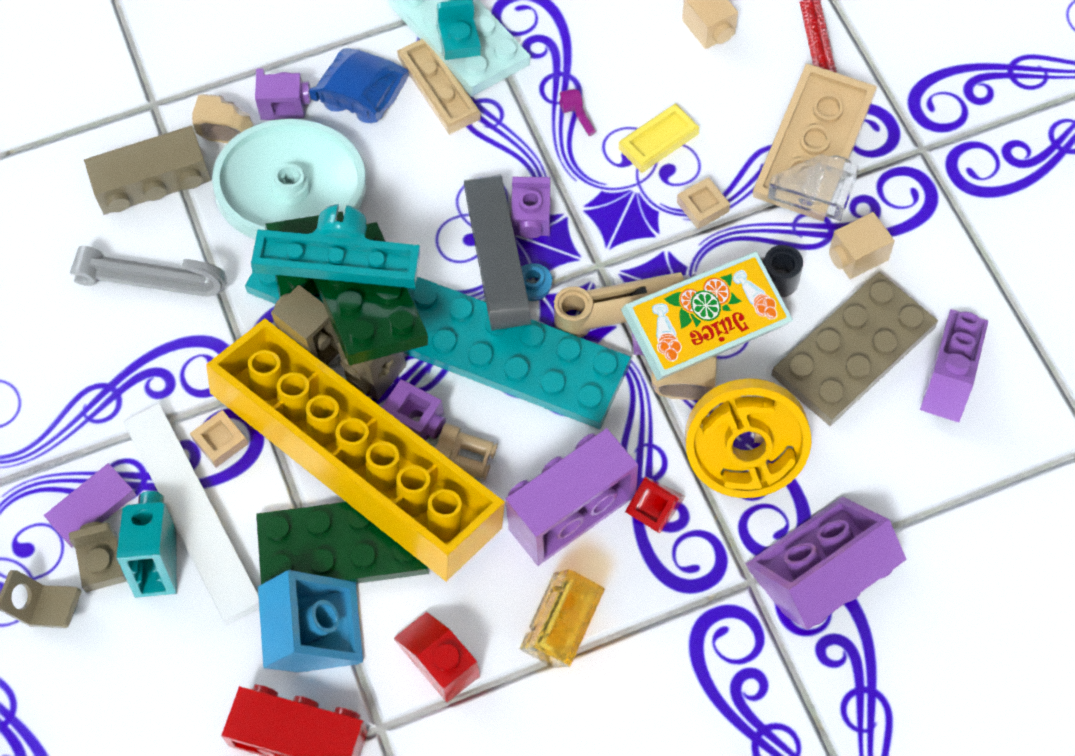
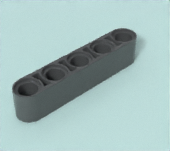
M500 174L464 180L467 207L491 331L531 325L529 303L502 176Z

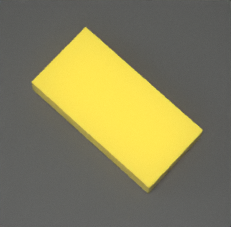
M675 103L620 140L618 149L643 173L699 135V126Z

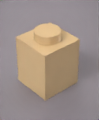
M729 0L683 1L682 21L705 50L717 43L723 44L735 35L738 11Z
M872 212L834 231L829 255L836 268L843 269L851 280L888 261L895 240L875 213Z

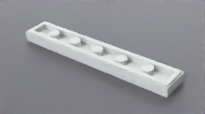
M158 403L124 420L123 423L158 492L163 495L169 514L225 625L227 626L259 609L258 593L160 404Z

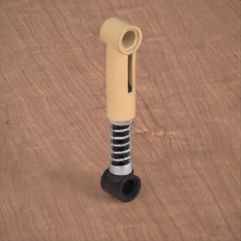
M788 245L772 247L766 253V256L760 259L780 296L787 297L797 290L803 268V257L798 250ZM776 269H783V270H786V271L789 272V273H787V274H781V273H778V272L775 271V270H776ZM681 272L591 290H585L577 286L564 288L554 299L555 328L581 338L590 332L591 329L625 323L627 321L621 311L625 304L697 276V274L693 273L692 276L688 274L683 276ZM570 310L580 311L581 314L571 316L566 314V312Z

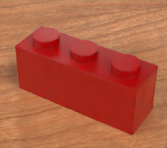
M255 684L253 689L238 687L221 737L229 747L260 756H360L368 730L364 721L359 719L360 714L342 707H336L334 712L318 708L319 703L312 699L294 696L293 701L277 697L278 692L272 688Z

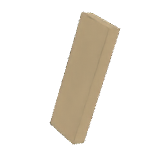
M420 39L397 50L399 61L404 68L409 70V76L449 135L481 120L480 111L459 80L424 39Z

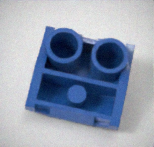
M343 48L338 52L333 63L328 67L318 84L309 90L311 100L317 102L320 99V102L330 111L340 112L346 109L350 113L355 112L357 118L364 123H377L383 117L385 110L397 99L409 77V70L390 60L370 53Z

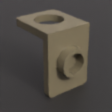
M10 570L0 593V611L30 627L67 628L70 625L82 591L72 586L42 585L17 570ZM21 584L26 588L28 597L25 605L17 609L12 603V592L17 585Z

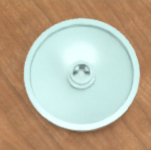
M301 119L268 121L241 132L222 149L216 159L212 174L215 202L220 213L233 228L255 240L257 230H265L266 223L320 215V212L334 204H339L338 212L343 211V215L345 214L346 205L359 210L366 188L365 168L356 147L338 131L317 122Z

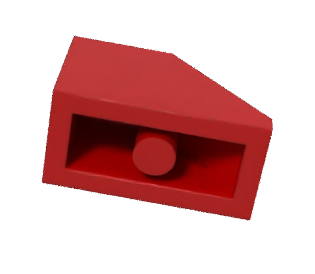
M425 612L394 637V641L446 703L480 677L478 661L448 627L428 612Z

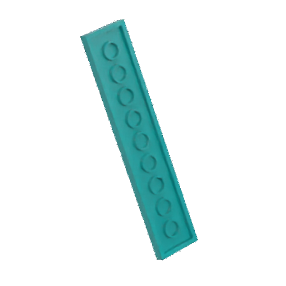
M252 272L245 284L247 293L276 304L279 300L275 275ZM418 276L415 288H407L428 333V345L404 351V354L601 429L631 364L630 356L532 319L531 325L491 331L486 302ZM316 296V298L323 303L321 297Z

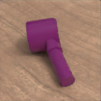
M577 89L561 91L559 103L562 113L575 111L576 118L580 121L587 135H594L596 130L585 114L580 91Z

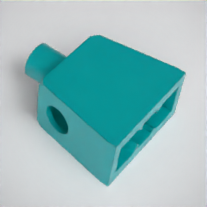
M156 491L143 492L139 495L138 504L126 505L122 508L117 561L135 598L177 594L176 529L164 503L163 495Z

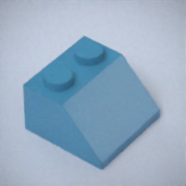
M287 570L258 586L263 668L299 673L358 665L363 662L356 582Z

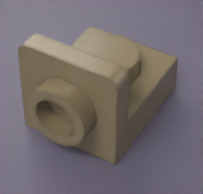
M90 522L81 526L80 530L69 533L70 543L76 550L81 585L85 592L127 582L117 561L119 536L110 523Z

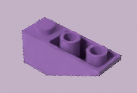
M950 309L920 407L921 411L958 423L960 422L974 385L988 320L979 318L971 312H959Z

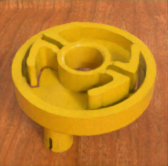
M747 378L723 383L707 392L695 404L689 414L685 427V445L690 466L704 484L727 496L755 498L782 489L798 476L810 454L811 431L806 413L792 393L773 382ZM720 403H723L720 406H718L708 417H705L714 407H716ZM745 432H754L764 438L763 442L752 450H740L733 446L734 440ZM787 446H792V447H793V449H792V448H787V450L785 451V453H784L779 459H777L775 462H773V463H769V462H768V460H769V461H773V460H775L778 456H780L781 453L786 449ZM723 468L734 471L749 470L748 472H730L726 470L723 473L721 472Z

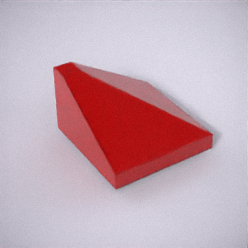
M644 477L625 512L654 531L661 533L686 496L648 477Z

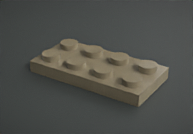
M878 272L773 368L771 375L828 426H831L936 328L938 320L881 272Z

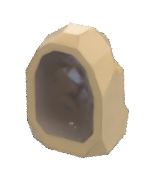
M198 95L192 112V122L196 134L209 141L228 144L235 136L254 126L250 114L239 110L234 102L226 101L220 95Z
M717 356L657 381L652 372V387L655 393L671 399L699 401L707 392L715 388Z

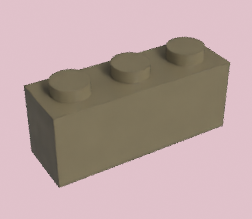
M192 125L83 159L94 196L103 215L112 212H122L131 206L147 201H156L165 195L184 189H194L203 183L211 181Z

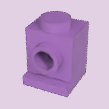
M264 68L256 69L255 101L260 119H305V104H311L310 82H302L300 73L280 72L277 74H265Z
M512 177L511 222L514 236H522L524 238L550 236V177Z
M400 379L382 406L384 410L425 441L429 437L436 439L441 434L442 428L446 423V418L443 417L442 400ZM415 417H421L419 422H416L412 419Z

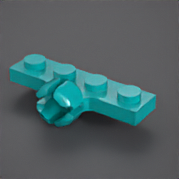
M339 204L325 208L320 212L317 229L313 233L301 234L257 230L251 259L253 273L415 288L420 245L373 241L365 238L367 229L366 217L352 206L346 205L343 222L337 221Z

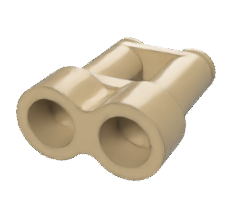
M445 423L435 449L469 475L486 480L490 470L488 461L490 456L492 459L494 458L498 443L494 445V442L460 432V427ZM465 449L484 455L483 462L460 456V450Z

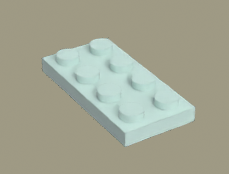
M389 0V5L419 39H424L448 66L471 97L530 65V55L479 0H473L474 21L481 44V56L452 60L444 59L437 30V4L450 0Z

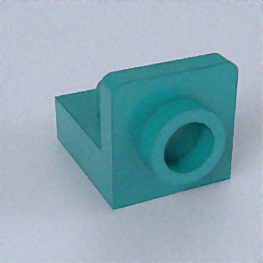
M473 0L439 2L437 4V30L444 59L452 60L481 56V44L474 21Z

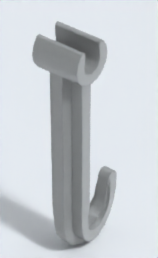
M90 246L78 247L70 270L71 275H76L74 282L84 286H92L96 280L210 297L222 292L227 284L225 272L221 268L206 262L184 259L182 263L183 269L104 257L101 251Z

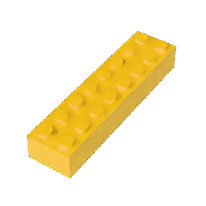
M264 318L206 364L210 394L446 582L502 529L505 501Z

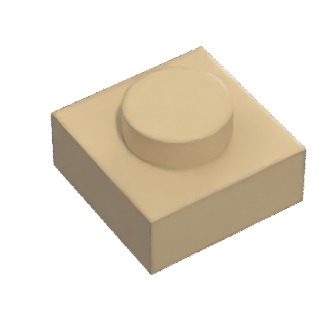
M709 177L677 194V204L697 229L727 214L730 210V203Z
M223 410L189 433L192 440L215 468L248 445L246 437Z

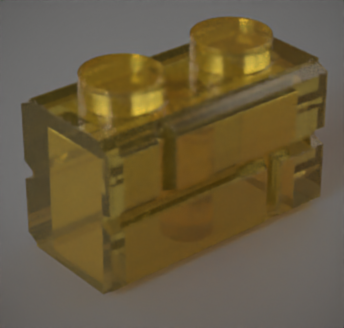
M569 569L562 572H554L529 626L531 631L525 634L519 649L554 668L570 667L605 588Z

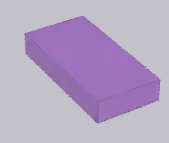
M107 463L43 516L72 548L73 545L69 540L70 532L80 530L81 526L90 522L103 523L135 497L136 494L115 469Z

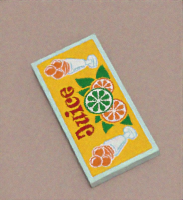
M757 251L625 304L621 309L657 381L775 331L793 321Z

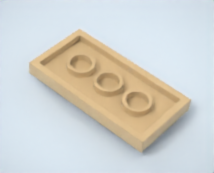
M806 63L755 184L752 197L824 222L876 94L877 86Z

